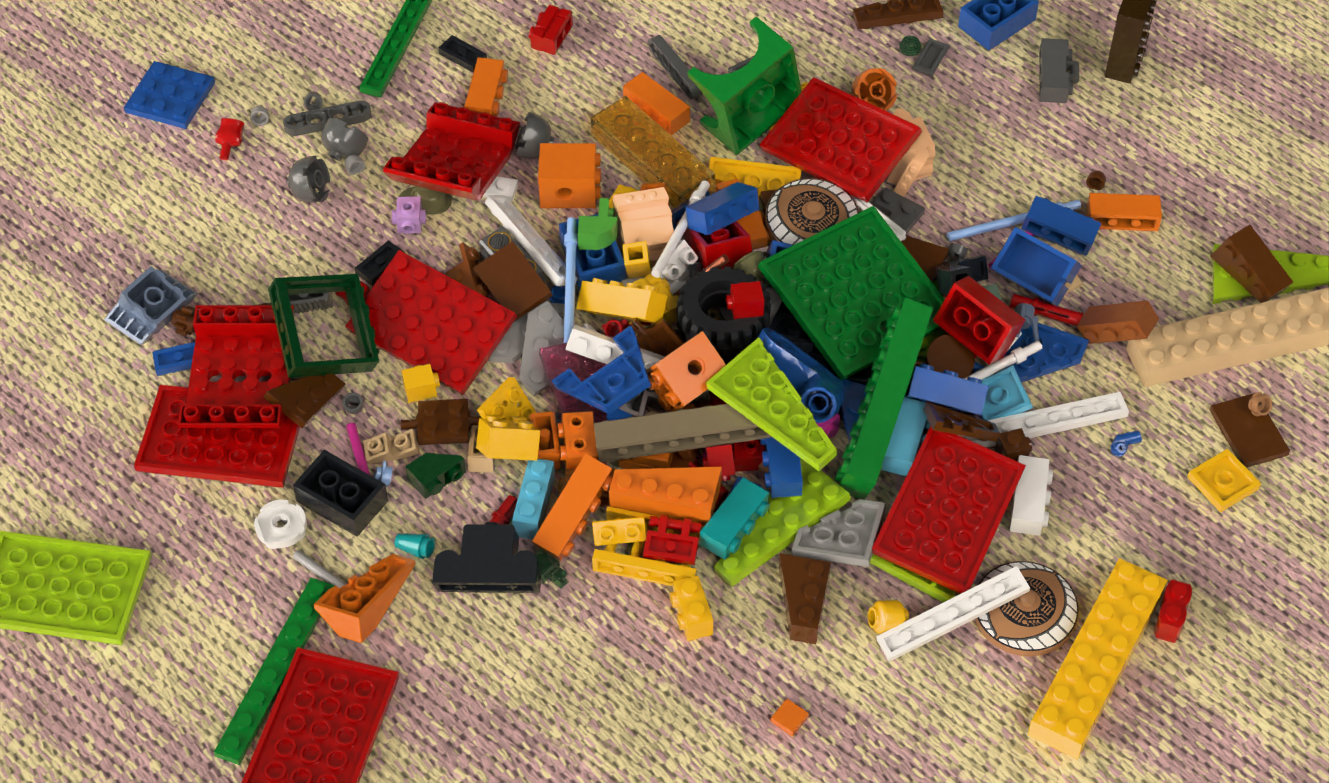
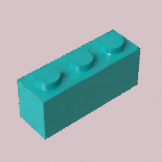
M743 477L700 531L699 545L724 560L727 559L730 553H736L744 535H750L758 517H763L770 507L768 503L769 492Z

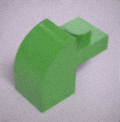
M609 198L599 199L598 216H579V250L603 249L611 245L617 238L618 218L614 217V208H609Z

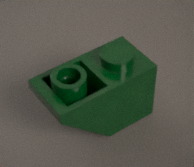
M425 453L405 466L407 480L425 499L440 493L444 486L452 481H458L466 473L465 460L461 455Z

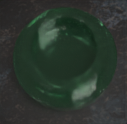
M906 36L900 42L899 50L906 56H915L921 51V43L915 36Z

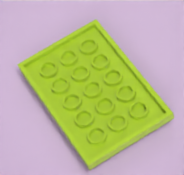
M0 531V629L123 645L152 558L151 552L142 549Z

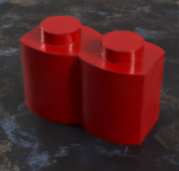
M1173 579L1168 583L1154 628L1156 638L1175 643L1179 639L1186 620V611L1192 597L1191 584Z

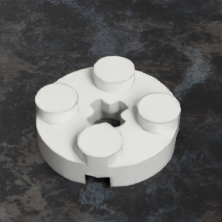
M275 500L265 504L260 509L261 513L254 520L257 537L269 549L286 548L305 537L307 520L304 510L298 504L296 506L290 504L288 500ZM282 520L283 523H287L283 527H275L277 526V521Z

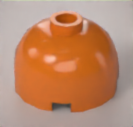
M872 68L864 70L856 76L852 83L851 94L887 111L897 99V94H895V86L897 84L892 74L885 69Z

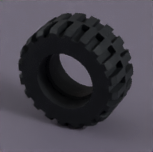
M724 266V269L712 267L710 271L706 272L703 270L698 272L697 277L692 276L686 281L678 296L677 328L679 329L681 339L686 343L703 331L720 357L723 358V361L736 357L758 338L763 328H769L771 303L766 287L761 282L764 296L763 316L727 321L717 320L709 317L704 312L714 307L727 306L726 295H730L731 284L756 282L757 278L752 274H745V271L742 269L732 270L731 267Z

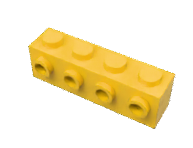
M593 278L592 282L582 281L576 309L591 314L629 320L637 317L642 322L656 323L663 317L667 295L658 293L659 288L645 285L644 289H641L640 285L627 283V286L624 287V283L610 281L607 284L605 280Z

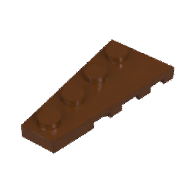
M889 0L885 4L876 2L853 9V19L857 29H869L871 27L943 18L944 11L939 0Z

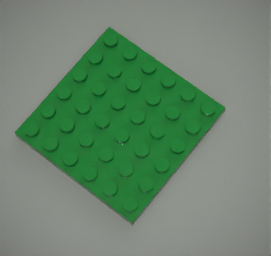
M874 206L760 261L758 265L760 271L841 381L873 365L876 356L878 357L880 349H878L880 341L888 329L886 328L890 314H893L896 304L901 305L905 297L933 308L924 337L941 329L933 319L945 299Z

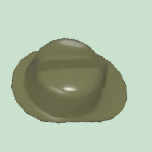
M418 186L408 188L398 196H421L422 210H426V215L441 214L447 211L452 204L451 194Z
M762 251L751 252L737 261L731 269H742L745 271V274H752L757 278V281L764 283L765 276L758 268L760 261L765 259L768 253Z

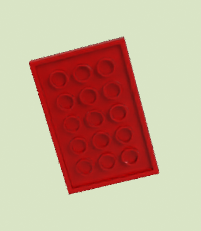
M813 77L759 146L762 151L818 179L832 182L850 195L868 203L922 131L919 126Z
M400 250L364 299L365 304L369 306V320L375 330L374 341L376 347L412 367L430 364L432 372L438 373L440 383L462 395L468 390L517 318L515 312ZM351 317L345 328L355 334Z
M160 384L134 463L135 471L284 488L300 426L286 416V421L280 428H178L180 405L186 404L188 387Z
M930 426L872 547L873 554L957 593L962 594L970 590L1026 465L957 434L936 431Z
M297 647L241 783H359L399 680V672Z

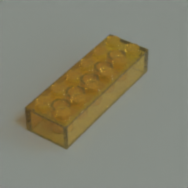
M624 96L591 117V136L644 183L665 182L669 205L673 209L688 200L692 193L698 189L702 181L709 182V194L715 192V173L627 96Z

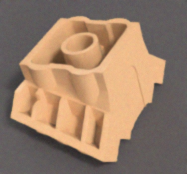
M897 108L893 115L919 126L922 131L917 140L889 174L886 181L896 185L893 191L904 197L914 181L932 175L935 144L921 117L912 119L908 111Z
M664 187L613 196L614 217L618 218L617 242L619 250L622 251L623 260V244L646 241L651 255L652 267L656 265L674 232L672 212L668 206L669 197Z

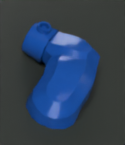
M767 327L763 328L758 337L762 340L767 352L773 356L774 362L780 371L784 372L801 397L804 406L813 414L815 422L823 423L834 417L844 403L845 387L843 382L785 336Z

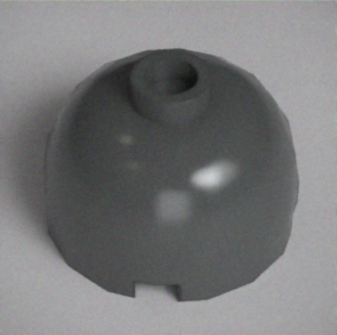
M528 112L525 117V121L528 122L527 125L521 127L515 147L517 151L514 155L526 159H535L539 157L540 143H553L554 137L551 136V127L545 118Z
M329 118L321 134L324 148L329 151L328 155L337 161H340L341 158L346 159L350 155H360L369 139L365 133L354 126L352 129L345 126L346 122Z
M316 155L304 157L296 161L292 165L287 178V185L292 193L299 200L308 203L323 202L329 194V190L324 192L326 183L330 182L329 171L324 160L317 159L318 156Z

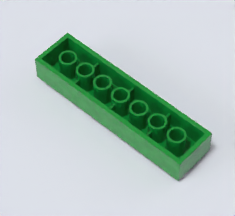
M906 297L901 305L896 304L893 314H890L886 323V328L888 329L880 341L878 348L880 353L873 362L871 368L873 374L866 383L864 389L866 395L859 404L857 410L859 416L852 425L849 434L852 437L844 449L842 455L844 461L842 466H839L834 479L850 493V496L865 500L876 485L933 311L932 307Z

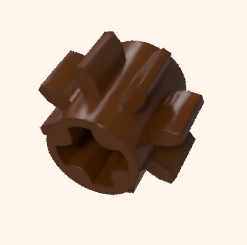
M182 306V309H177L174 312L171 323L177 328L175 333L185 337L187 334H195L193 327L195 308Z

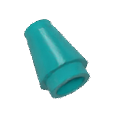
M398 533L394 545L395 548L424 559L425 557L430 558L435 549V540L429 534Z

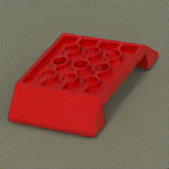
M435 102L427 111L426 129L404 157L392 156L383 167V172L393 181L480 201L510 159L520 128V122L507 117L492 116L486 112L471 111L465 107L458 108L443 102Z
M196 305L193 320L196 340L186 404L180 405L178 428H280L286 421L282 405L271 404L263 398L267 391L290 383L291 379L288 378L272 305ZM291 305L294 317V305ZM214 376L222 377L216 382L210 381ZM238 376L246 377L241 382L234 381ZM263 376L271 377L266 382L259 381V379Z

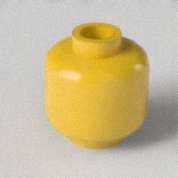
M878 600L869 608L867 615L869 626L877 634H882L909 620L908 610L904 608L899 600Z

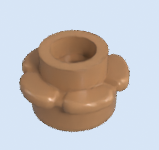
M1257 392L1249 400L1248 408L1254 416L1267 415L1272 409V400L1267 394Z

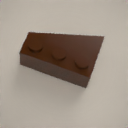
M1250 224L1228 237L1210 256L1260 303L1271 300L1293 283L1292 279Z
M779 553L778 570L790 640L816 645L830 578L831 562Z

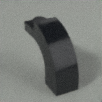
M985 255L953 259L936 266L938 291L942 294L948 295L953 284L967 276H970L976 282L989 279Z

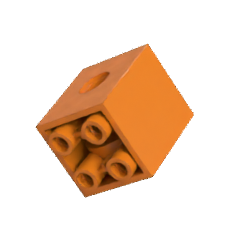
M540 143L538 169L540 208L596 209V200L601 198V186H597L601 182V168H597L601 167V153H596V143Z
M702 331L647 369L651 383L649 388L657 393L659 403L666 411L674 412L708 390L706 382L725 367L726 364Z

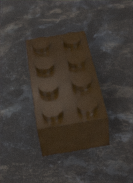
M1122 0L1115 24L1105 78L1131 84L1133 76H1138L1141 66L1138 61H1143L1146 48H1142V46H1146L1150 33L1146 32V29L1150 30L1153 17L1150 16V13L1154 14L1157 0Z

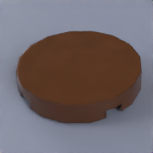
M942 335L930 344L926 351L925 360L926 364L933 366L936 372L943 373L944 370L958 373V378L964 379L973 370L975 356L971 350L952 335Z

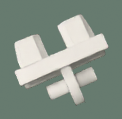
M681 239L660 276L661 279L665 278L668 281L669 286L677 281L688 269V266L690 264L693 265L699 258L685 240Z

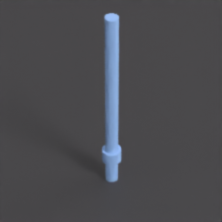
M1079 200L1063 204L1062 202L1056 203L1072 210L1081 209ZM1028 212L947 232L946 237L950 242L1024 223Z
M573 217L567 219V233L564 235V245L566 246L565 347L574 326L575 267L578 234H576L577 219Z

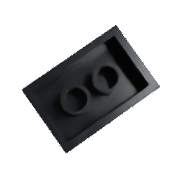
M325 449L293 484L296 501L356 537L360 535L388 502L386 485Z

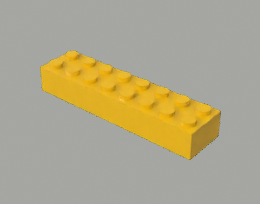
M1121 558L1118 559L1031 720L1028 736L1078 760L1163 597L1168 582L1167 579Z

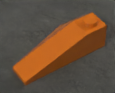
M391 554L370 566L369 572L362 576L354 575L348 578L349 583L340 588L337 586L330 588L314 604V608L340 637L363 643L377 628L414 568L415 560Z

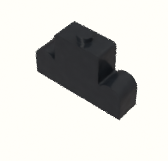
M486 522L484 525L467 524L463 527L461 554L458 555L452 550H444L436 556L432 583L437 592L540 593L542 569L534 553L528 550L518 552L519 536L513 525H500L496 522Z

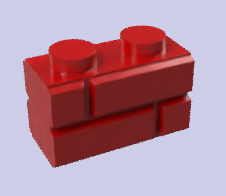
M549 5L545 12H540L537 25L535 27L532 26L529 31L528 37L531 39V48L555 55L573 26L572 12L563 8L559 9V7Z

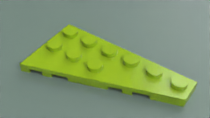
M1214 244L1213 252L1220 246V244ZM1270 250L1293 281L1280 294L1290 293L1296 289L1305 288V290H1310L1316 286H1329V256ZM1213 260V304L1231 299L1238 301L1244 297L1252 296Z
M759 337L706 382L708 390L816 470L820 471L837 456V449L822 427H819L815 422L813 414L804 406L801 397L784 372L780 371L774 362L773 356L767 352Z
M800 458L803 480L802 496L771 498L770 494L768 497L770 507L763 517H758L750 535H744L736 553H730L725 560L720 558L714 566L715 572L730 587H733L793 543L798 529L805 526L810 528L820 523L821 518L837 511L851 500L850 493L822 470H816Z

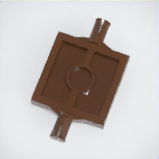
M637 317L629 322V325L637 333L636 337L639 347L666 357L685 343L663 317L652 326L646 328Z
M468 399L418 401L416 419H401V430L416 429L419 445L469 443L471 426L479 425V418L482 417L471 416L468 410Z

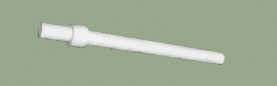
M702 181L698 189L692 193L689 199L690 204L706 197L705 194L710 187L708 181ZM686 211L651 272L652 276L656 278L661 276L688 227Z
M1037 340L1024 348L1018 347L1012 350L1010 355L964 379L967 380L968 377H974L983 380L1014 363L1020 364L1027 360L1028 356L1041 350L1042 345Z

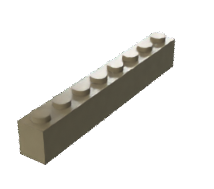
M729 404L704 406L688 410L681 409L674 412L655 413L647 416L594 423L596 448L600 462L772 437Z

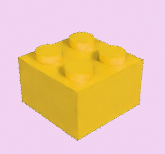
M487 415V418H479L476 448L487 458L537 461L540 430L532 422L527 421L526 417L512 416V420H505L499 415Z

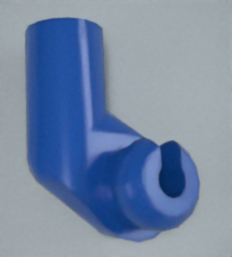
M1137 430L1116 435L1110 446L1111 452L1117 457L1123 456L1127 452L1129 445L1141 443L1140 432Z

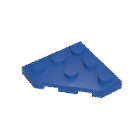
M1038 323L1039 340L1042 349L1028 356L1027 360L1020 364L1014 363L1012 365L1021 382L1080 364L1088 347L1089 340ZM1032 325L1027 329H1021L1022 334L1006 352L1004 357L1010 355L1012 350L1018 347L1024 348L1034 342Z

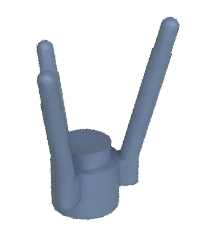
M1026 303L1018 304L1015 307V312L1026 319L1021 329H1027L1032 325L1034 342L1037 340L1040 342L1038 317L1034 316L1035 308ZM1020 329V331L1018 332V334H1017L1016 337H1019V336H1020L1021 329Z

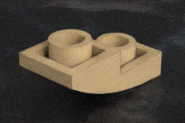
M413 429L389 437L385 432L363 441L366 462L368 464L380 463L383 460L404 459L420 454L417 433Z

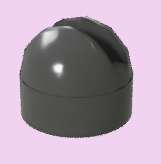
M312 91L305 96L304 105L308 110L320 109L323 99L319 93ZM312 97H316L314 105L310 104Z
M950 243L948 257L950 260L954 256H957V259H965L968 248L956 243Z
M349 393L343 399V406L348 413L358 414L363 409L364 402L359 394ZM350 403L352 405H356L357 407L348 406V404Z

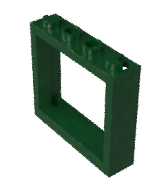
M358 274L282 277L273 280L268 288L288 378L373 371L379 363L378 354L380 351L375 345V330L370 324L369 306L365 304L363 296L364 286H361ZM345 291L361 358L304 362L289 294Z

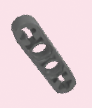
M661 35L650 38L648 46L651 53L690 99L702 95V91L688 78L687 72L690 69Z
M355 101L291 114L283 121L286 134L290 136L323 131L328 119L333 118L336 114L345 115L339 119L346 122L345 126L362 123L370 119L371 107L366 101ZM315 118L322 119L320 123H311Z

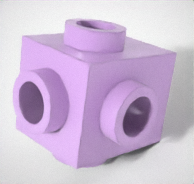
M421 196L397 197L396 210H392V224H397L398 234L421 233L422 224H426V210H422Z

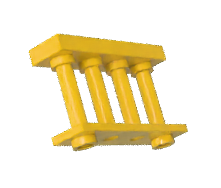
M607 506L606 520L644 516L646 534L647 530L658 531V527L649 526L650 516L655 515ZM667 529L666 533L681 535V530ZM690 532V536L699 537L700 542V533ZM644 541L633 542L630 555L615 553L617 544L606 545L605 550L595 549L592 557L593 571L673 586L674 581L697 576V569L691 568L689 564L681 563V565H675L662 560L640 558Z

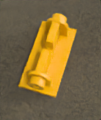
M644 516L592 521L595 546L646 540Z

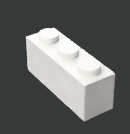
M1019 455L1018 462L1026 465L1013 494L1010 532L1040 536L1042 527H1047L1049 512H1045V506H1049L1051 491L1047 490V485H1051L1053 470L1049 469L1050 459Z

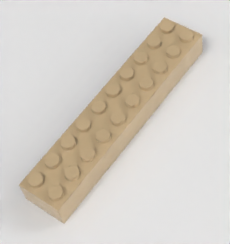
M1329 288L1156 326L1147 339L1128 340L1126 351L1143 386L1148 387L1329 345Z

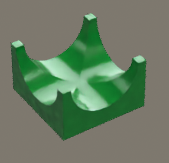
M758 17L753 18L749 22L750 27L758 37L759 44L756 54L747 65L735 72L722 75L708 74L695 67L687 72L688 78L703 92L718 118L714 119L705 115L699 120L700 124L735 155L741 153L775 125L802 92L793 46Z

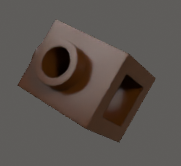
M1022 428L1001 433L995 446V452L1017 462L1019 455L1029 456L1030 451H1032L1031 440L1025 436Z

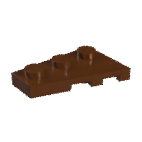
M333 374L307 376L269 390L263 398L271 404H281L283 414L303 428L341 392L346 383Z
M929 401L926 402L923 408L933 430L977 438L985 442H997L1001 434L993 422Z

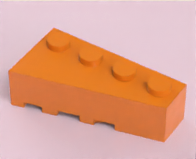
M722 467L615 469L609 489L610 507L656 516L668 515L669 518L678 520L689 518L692 519V522L706 525L714 515L722 483Z

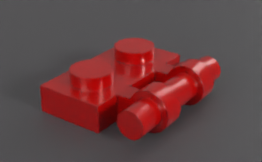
M661 515L660 517L650 516L649 526L658 527V531L647 530L643 558L695 565L699 537L690 536V532L700 533L702 523L692 522V519L684 518V520L671 519L668 515ZM667 529L681 530V535L666 532Z

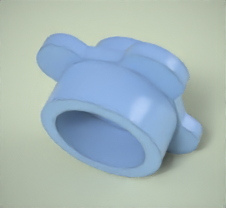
M383 460L382 466L376 467L374 478L389 487L393 467L386 466V460Z

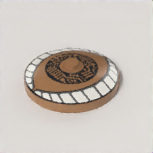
M815 178L799 179L783 185L771 196L766 207L765 225L772 241L795 245L859 213V209L851 195L832 182Z
M1030 561L1008 562L990 570L983 576L978 585L1017 566L1029 585L1030 591L974 619L978 629L989 642L1011 654L1040 656L1059 649L1070 639L1077 625L1079 604L1072 586L1062 575L1050 567Z

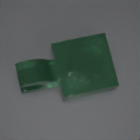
M542 549L535 553L542 569L541 583L544 584L549 579L562 589L569 581L565 578L567 572L560 568V562Z

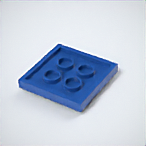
M154 61L124 106L125 113L187 129L215 84V78Z

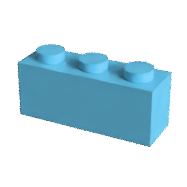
M904 397L883 460V471L907 476L927 435L925 430L931 426L923 411L926 402Z
M537 459V461L528 460L512 519V525L515 527L520 538L533 540L544 522L555 480L554 461Z

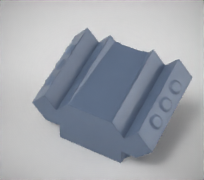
M151 266L121 292L117 304L104 320L142 345L147 343L153 334L158 333L171 321L177 309H182V306L185 307L190 304L198 293L163 270H157Z

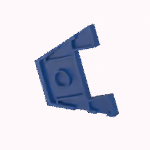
M629 326L613 337L615 344L623 354L584 381H581L569 368L551 380L554 387L611 414L651 386L639 343L632 326Z

